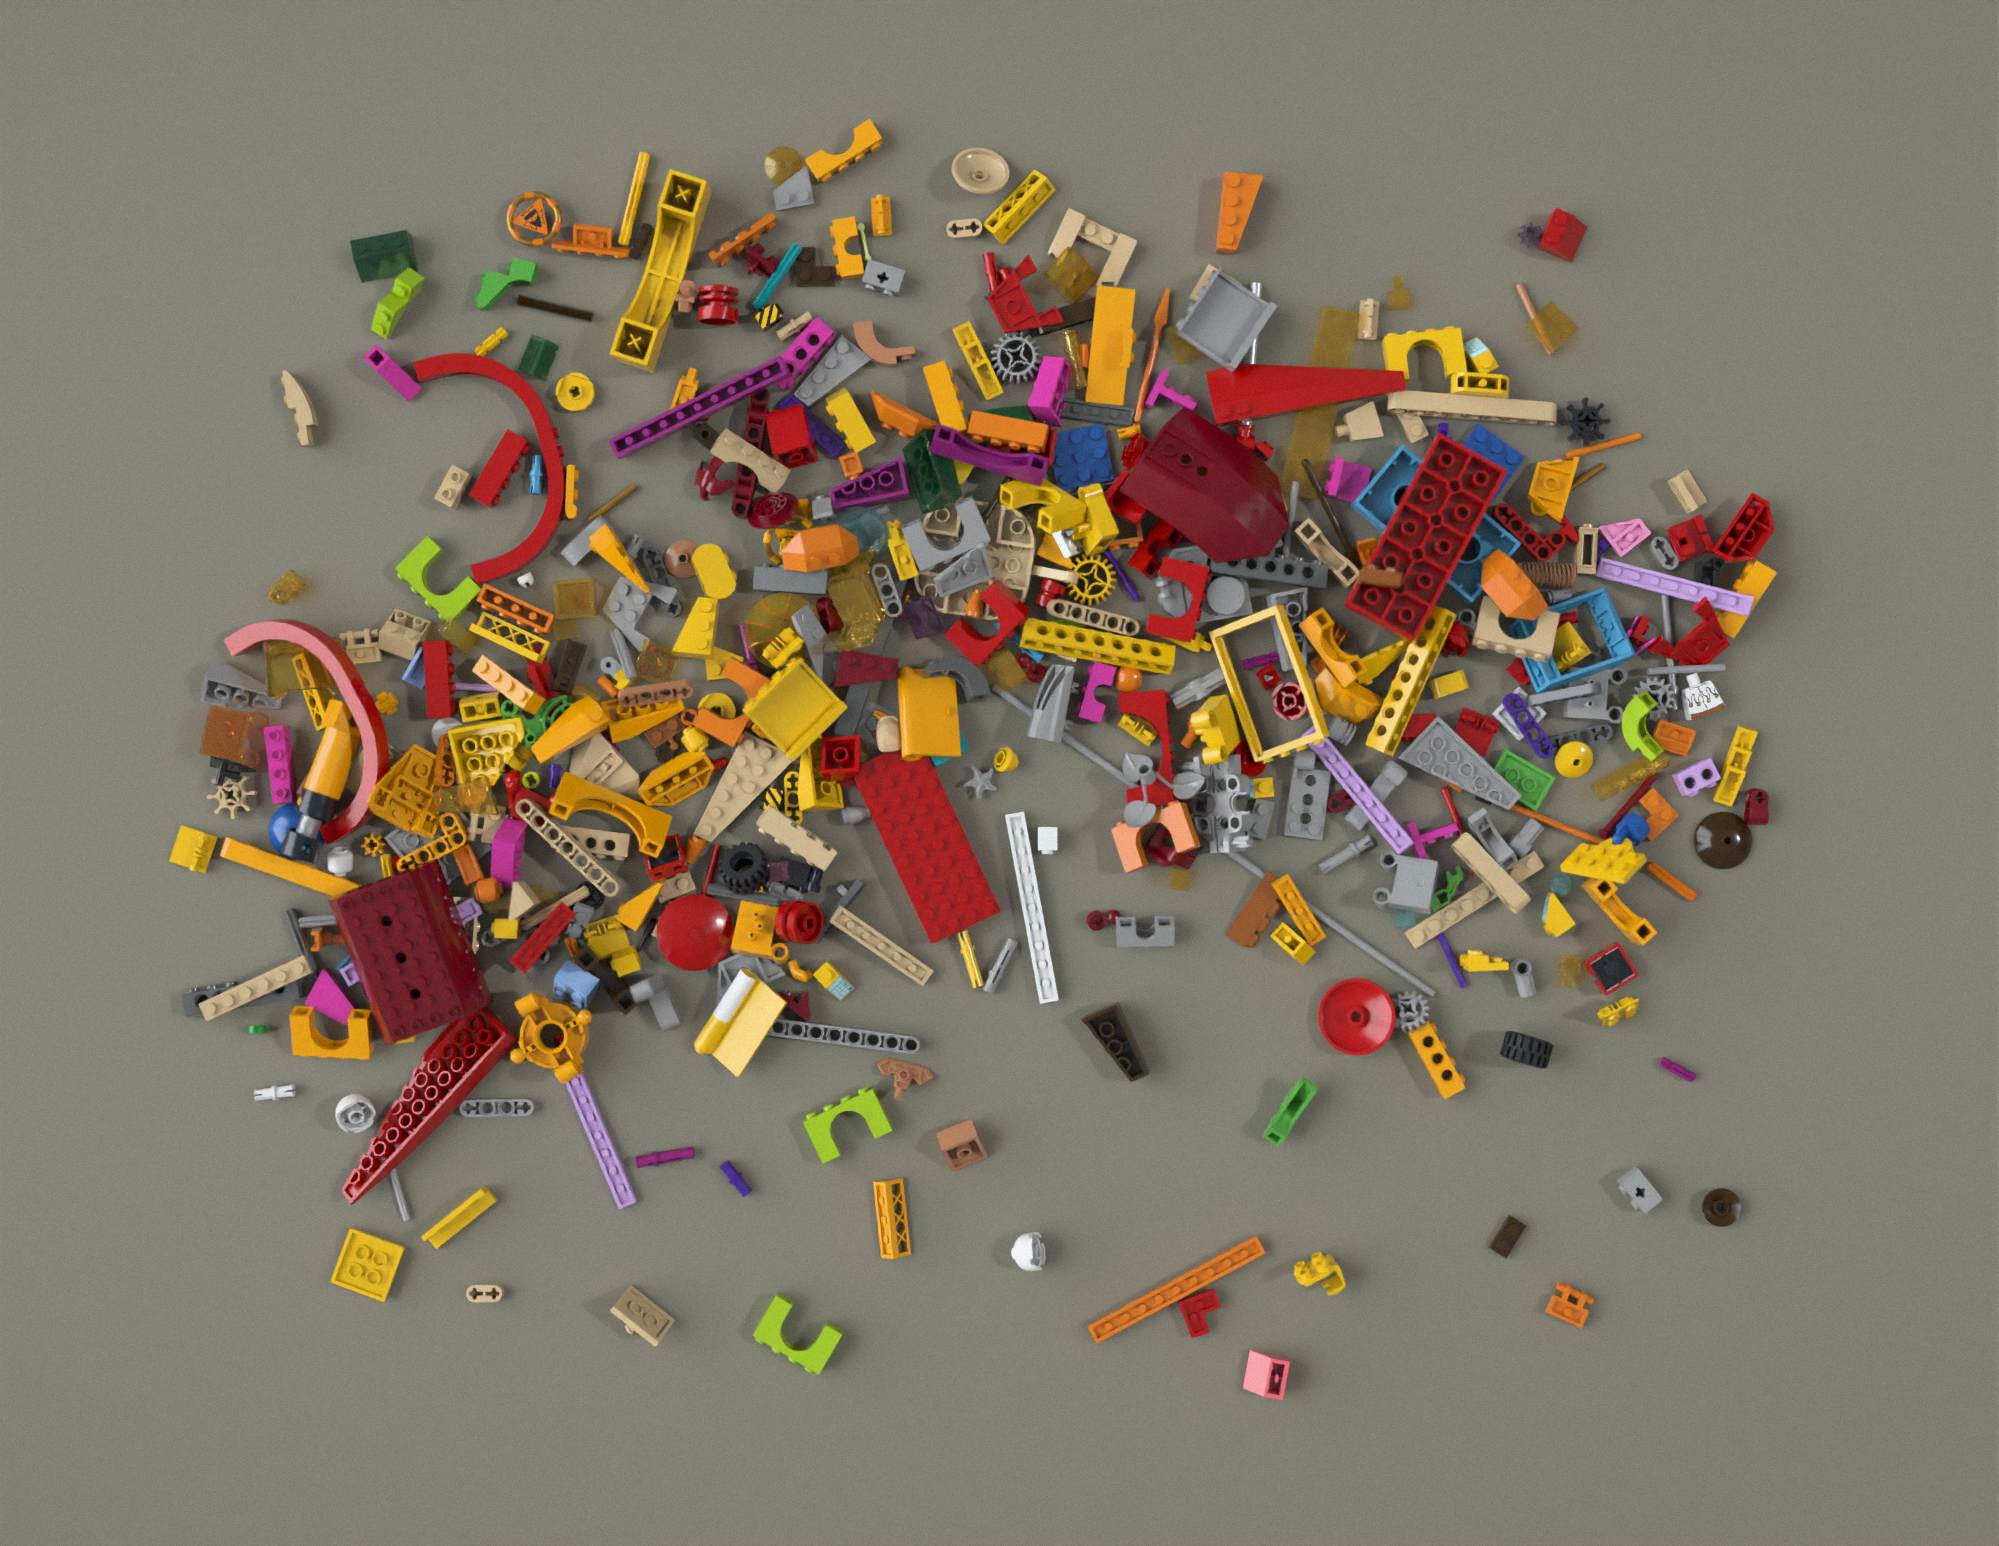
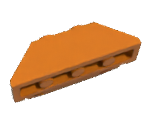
M873 390L870 394L879 421L885 429L891 431L893 428L899 431L898 435L905 439H909V437L913 439L936 431L939 423Z
M838 524L798 531L786 547L781 550L785 570L810 572L845 565L859 555V548L855 534Z
M1497 549L1483 560L1481 588L1506 617L1535 620L1549 608L1537 587L1518 565L1502 551Z

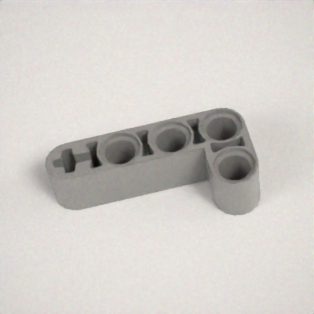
M1390 760L1368 787L1379 801L1383 803L1394 787L1403 781L1408 771L1394 760ZM1355 803L1344 817V820L1360 831L1369 818Z

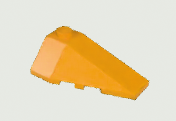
M586 696L571 704L531 746V750L539 763L542 764L606 730L609 725V719L601 706L590 696Z
M618 698L600 702L602 710L609 719L607 729L612 743L631 739L685 710L681 699L634 707H622L618 703Z

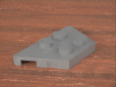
M736 954L718 962L717 1004H719L741 968L753 972L765 984L786 975V973L770 959Z

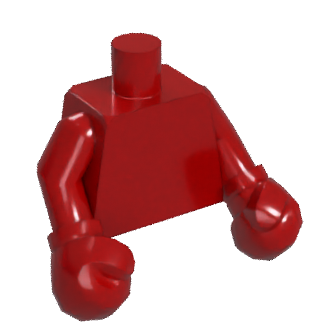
M519 770L509 771L504 781L507 788L510 815L519 821L526 822L516 812V804L526 798L533 799L548 813L555 793L548 798L532 789L519 785L522 780V773ZM524 802L522 809L525 812H529L530 805ZM537 816V823L539 825H544V818L542 816Z

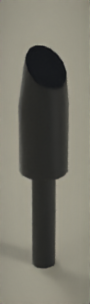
M652 918L643 933L644 937L637 949L638 952H641L647 937L650 938L651 932H653L656 925L655 918Z

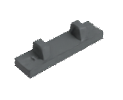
M857 879L850 889L842 884L836 889L843 897L824 919L823 931L814 943L819 944L834 926L829 922V919L839 905L848 909L867 884Z

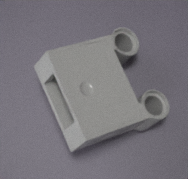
M1568 667L1566 674L1583 668ZM1620 667L1611 668L1565 684V688L1591 683H1601L1602 694L1564 701L1563 717L1605 720L1608 723H1619L1622 721L1624 711L1621 707H1607L1608 683L1619 685L1626 681V671ZM1614 671L1620 674V679L1617 682L1612 678ZM1613 709L1617 712V717L1614 720L1609 715Z
M1392 851L1384 852L1380 857L1382 868L1389 873L1396 871L1392 894L1386 888H1378L1374 891L1373 899L1376 906L1380 909L1395 908L1430 914L1439 870L1438 861L1396 855ZM1387 859L1395 860L1392 865L1385 864ZM1386 895L1388 898L1384 902H1379L1378 897Z

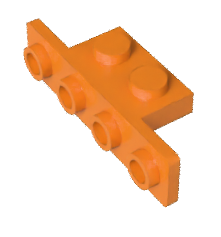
M574 223L573 241L555 240L552 243V248H556L559 252H568L569 250L576 251L577 254H587L589 252L595 253L596 256L600 257L614 255V258L617 259L628 257L631 248L612 246L613 227Z

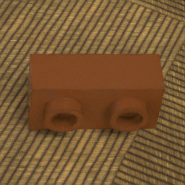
M1366 565V568L1360 569L1358 583L1399 588L1402 573L1397 572L1395 568L1378 570V566Z

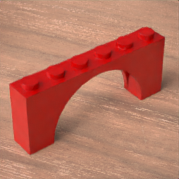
M1165 689L1118 693L1119 713L1136 715L1146 720L1157 732L1161 741L1162 757L1156 772L1170 784H1173L1175 770H1171V763H1174V753L1170 751L1169 744L1172 743V732H1168L1171 716L1166 711V705H1169V694H1165ZM1158 778L1155 779L1153 784L1146 785L1147 803L1154 804L1155 807L1168 806V803L1177 800L1173 789L1169 788ZM1142 785L1125 790L1127 805L1136 800L1144 802Z

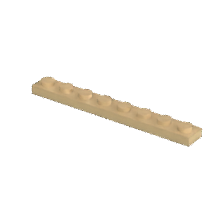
M1532 850L1524 857L1518 859V863L1506 872L1518 884L1545 866L1535 850ZM1482 882L1406 930L1404 934L1413 948L1416 949L1497 896Z

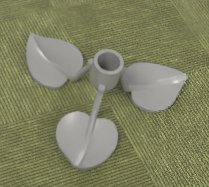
M1126 752L1123 760V775L1131 783L1141 780L1144 794V802L1136 800L1126 806L1124 819L1127 827H1143L1153 820L1156 814V807L1154 804L1147 803L1146 785L1153 784L1156 778L1169 788L1174 789L1173 793L1177 798L1189 799L1199 792L1205 782V777L1196 773L1184 772L1176 775L1173 778V784H1170L1158 772L1153 771V762L1149 757Z

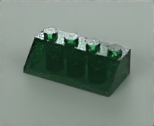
M923 428L902 449L923 514L951 506L962 496L951 458L929 452L936 430Z

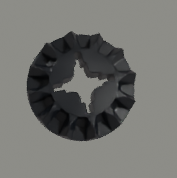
M590 881L581 883L577 889L587 886L590 892L594 891V900L590 899L584 902L586 899L583 898L578 902L594 907V911L599 909L605 901V894Z

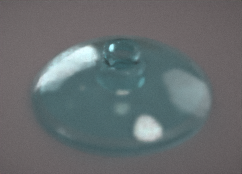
M848 508L841 512L834 524L840 525L857 536L859 555L852 560L860 562L874 560L885 551L888 545L889 530L886 522L877 512L869 508Z

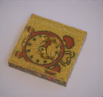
M644 639L634 665L637 677L653 683L669 682L679 657L673 655L671 648Z

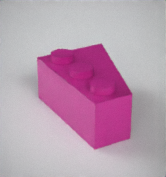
M1044 356L1042 364L1039 366L1037 379L1034 381L1032 395L1028 400V407L1037 420L1040 421L1042 419L1051 427H1062L1063 421H1060L1061 409H1065L1066 403H1062L1064 391H1068L1071 366L1065 357Z
M508 817L505 818L492 840L490 878L495 877L498 883L502 882L503 888L512 890L513 882L520 881L521 879L520 867L528 823Z

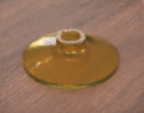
M783 146L773 149L767 155L764 168L772 182L782 185L803 168L800 155L794 149ZM781 161L786 162L785 167L779 165Z

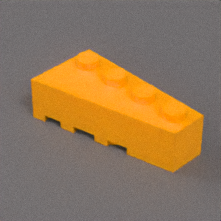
M944 360L923 367L940 424L957 429L963 436L969 439L967 433L969 421L967 417L963 418L962 412L965 409L962 400L958 401L956 397L959 391L956 383L952 384L951 378L954 377L951 366L947 367Z
M1756 559L1748 561L1731 591L1755 597L1750 614L1777 572ZM1722 609L1715 612L1724 633L1732 638L1736 637L1748 616Z

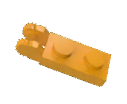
M575 465L567 466L565 511L569 520L576 519L578 515V508L574 505V502L578 501V489H575V481L579 482V470H576Z

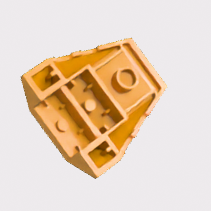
M413 744L374 786L367 802L371 811L378 817L406 832L433 839L439 826L441 817L439 815L440 804L443 801V797H441L442 788L437 787L434 782L436 755Z

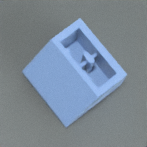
M566 960L554 977L553 992L557 998L570 1002L575 1009H587L599 987L600 979L588 972L585 973L582 968Z

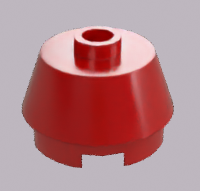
M1133 433L1129 437L1132 441L1128 446H1124L1120 460L1124 462L1121 465L1125 466L1127 470H1133L1139 458L1151 443L1143 434Z
M1453 622L1440 653L1448 656L1450 652L1458 654V657L1466 655L1467 650L1470 648L1469 629L1463 624Z

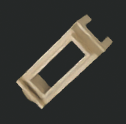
M1581 524V527L1575 529L1579 538L1574 545L1573 564L1576 566V575L1588 574L1592 576L1596 574L1599 528H1593V524ZM1584 534L1591 535L1590 565H1582Z

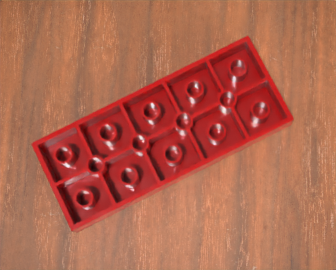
M1438 433L1434 437L1364 568H1366V565L1378 566V570H1385V568L1397 569V572L1402 573L1400 587L1390 588L1358 583V577L1343 607L1409 643L1415 642L1508 470Z
M901 748L897 751L886 752L860 764V773L854 775L853 778L930 943L933 944L1000 913L1001 909L930 757L922 756L921 759L916 761H905L902 759Z

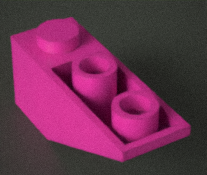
M377 344L363 357L408 402L422 390L408 373Z

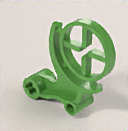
M567 695L555 697L544 703L537 711L535 717L528 720L524 717L516 703L512 700H506L501 705V714L503 719L521 717L525 731V746L528 750H531V746L547 731L545 727L546 721H549L552 725L556 716L560 712L563 714L566 711L565 709H568L573 703H567ZM563 703L553 712L551 717H548V714L555 706Z

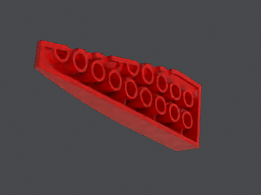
M1239 364L1233 372L1225 367L1205 371L1215 425L1218 428L1407 390L1403 371Z

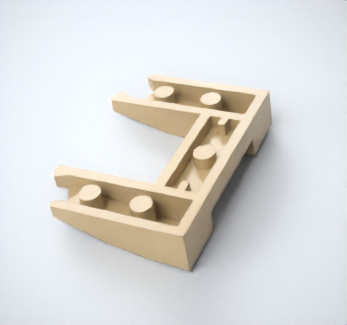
M1068 208L1048 251V255L1050 256L1053 253L1059 260L1057 267L1062 269L1076 238L1079 237L1111 253L1096 287L1102 286V282H1114V287H1117L1138 241L1122 233L1118 234L1087 219L1085 215Z

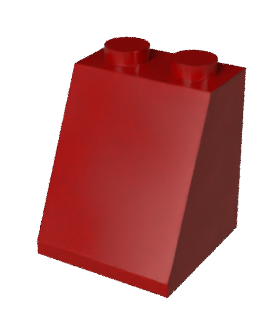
M802 404L792 405L789 408L774 410L771 413L765 414L772 454L776 461L788 469L819 461L807 412Z

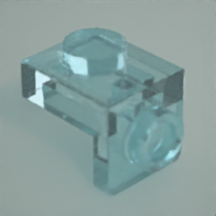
M1393 908L1396 929L1415 926L1413 911Z

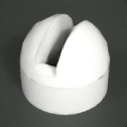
M528 572L518 577L517 581L522 587L528 588L526 582L532 586L534 579L531 572Z

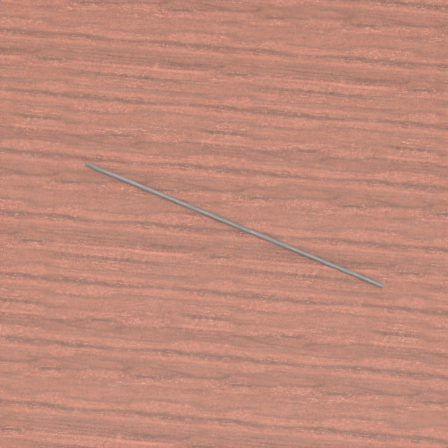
M995 684L992 688L995 693L1031 717L1032 708ZM1063 731L1062 739L1131 788L1140 786L1137 782H1128L1122 771ZM1158 806V807H1161L1162 809H1164V808H1166V807H1168V806ZM1196 831L1198 835H1200L1209 842V839L1205 834H1199ZM1226 853L1261 879L1266 875L1265 871L1239 853ZM1304 899L1312 914L1430 997L1435 994V990Z

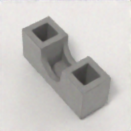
M1154 916V924L1147 929L1137 927L1135 917H1116L1117 947L1175 946L1174 916Z

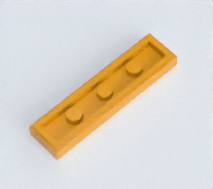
M1285 874L1271 883L1306 942L1313 946L1326 938L1325 933L1290 876Z

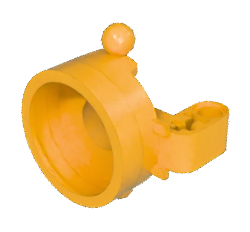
M537 991L531 992L516 1001V1008L525 1019L520 1029L519 1045L521 1049L516 1048L511 1051V1061L519 1064L526 1057L531 1063L544 1068L554 1069L555 1075L561 1084H565L582 1074L584 1071L581 1064L584 1061L581 1054L586 1049L589 1040L588 1024L592 1020L591 1012L587 1009L577 1010L567 1002H549L546 995L541 997ZM549 1023L560 1026L564 1032V1041L557 1048L545 1046L540 1038L542 1028Z

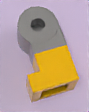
M605 657L600 663L602 671L612 675L618 681L615 686L619 690L628 688L636 679H626L621 663L615 658Z

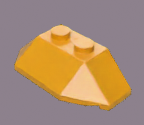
M1325 666L1315 678L1320 708L1334 716L1337 715L1347 720L1348 724L1352 723L1355 725L1374 719L1380 713L1384 698L1356 682L1343 688L1328 666Z
M684 752L651 771L639 787L638 793L647 806H674L706 787L714 770V765L705 752Z

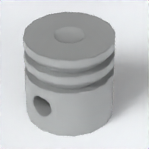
M1336 715L1328 726L1330 734L1328 737L1347 746L1357 726H1353L1352 723L1348 724L1347 720Z

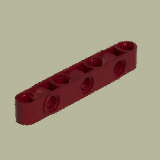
M767 389L760 391L766 393V398L763 401L756 399L758 393L751 396L743 434V440L760 451L763 450L767 428L765 414L769 413L771 400ZM752 430L759 431V436L755 439L750 438ZM738 462L735 479L737 484L733 490L731 510L737 518L745 519L748 517L752 506L758 477L754 471L748 477L743 476V470L748 466ZM739 505H745L746 511L743 514H737L736 512Z

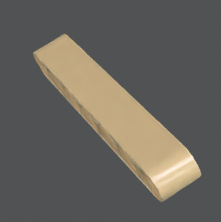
M526 798L516 804L518 815L603 894L614 896L621 890L620 880L533 799ZM524 802L530 805L529 812H525L522 809ZM537 816L544 818L545 823L543 826L537 823ZM552 829H556L559 832L557 839L552 838L550 834ZM566 842H570L573 845L572 852L566 851L564 847ZM580 855L587 858L586 865L580 864ZM594 869L601 871V878L594 877ZM608 882H613L615 884V891L612 892L608 890Z

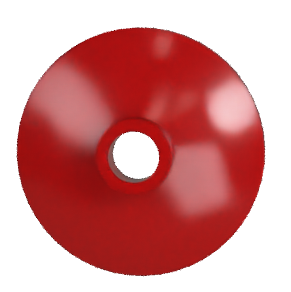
M1247 739L1239 742L1235 748L1234 755H1240L1241 772L1249 777L1260 775L1265 770L1266 763L1254 761Z

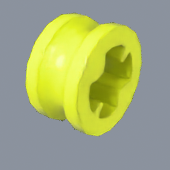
M536 772L525 773L522 778L523 785L529 789L537 788L541 783L540 775ZM530 775H534L533 778L536 779V783H532V786L527 781V778L531 777Z

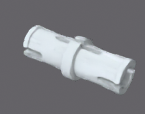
M294 1084L280 1087L273 1085L271 1088L255 1089L254 1095L262 1094V1096H255L254 1099L258 1102L268 1099L275 1101L282 1097H294L296 1091H287L295 1089Z

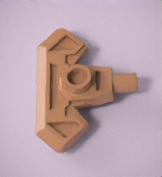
M890 1057L877 1062V1066L884 1077L894 1074V1090H896L894 1098L896 1100L902 1099L903 1092L907 1091L913 1079L919 1086L933 1079V1075L928 1067Z

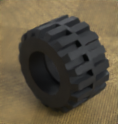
M742 842L738 846L736 844L732 845L733 848H728L726 854H722V860H719V871L725 885L730 891L733 890L735 894L740 892L741 895H746V893L751 895L754 894L753 891H760V887H765L766 881L770 879L769 874H771L770 865L764 851L755 844L753 846L750 842L748 844ZM747 865H752V867L745 872H738L740 868Z
M1506 1031L1500 1054L1507 1059L1545 1069L1548 1067L1553 1045L1550 1042L1515 1031Z

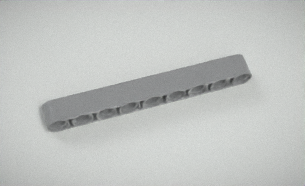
M778 1017L775 1022L782 1023L783 1031L777 1032L772 1026L767 1034L770 1036L907 1054L916 1053L920 1047V1040L915 1035ZM793 1025H800L802 1033L795 1034L792 1030ZM819 1027L821 1029V1036H813L811 1033L812 1028ZM831 1030H838L841 1035L840 1038L833 1039L830 1035ZM857 1032L860 1036L859 1041H851L849 1034ZM874 1034L878 1036L879 1042L871 1044L868 1041V1037ZM895 1037L898 1044L895 1047L889 1046L887 1043L888 1038ZM910 1039L915 1040L917 1047L909 1049L906 1046V1042Z

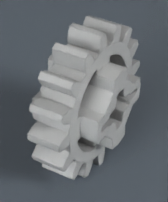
M1655 676L1653 681H1650L1648 677H1646V683L1639 681L1640 688L1634 687L1637 694H1632L1634 698L1644 690H1649L1654 695L1658 694L1656 697L1659 702L1656 705L1658 709L1649 712L1650 718H1653L1654 714L1660 718L1661 712L1667 714L1666 708H1673L1669 704L1670 701H1675V698L1670 697L1671 694L1675 693L1674 690H1668L1671 685L1669 683L1664 685L1665 680L1663 678L1658 682ZM1649 685H1659L1661 687L1650 689ZM1666 693V702L1663 704L1662 696Z
M1405 991V996L1399 993L1398 1000L1392 999L1396 1010L1395 1028L1398 1030L1401 1027L1403 1033L1407 1029L1413 1033L1414 1028L1420 1031V1025L1426 1026L1425 1019H1430L1428 1013L1431 1011L1427 1000H1423L1422 995L1417 997L1416 992L1409 995ZM1419 1007L1422 1008L1421 1015L1418 1012L1420 1010Z

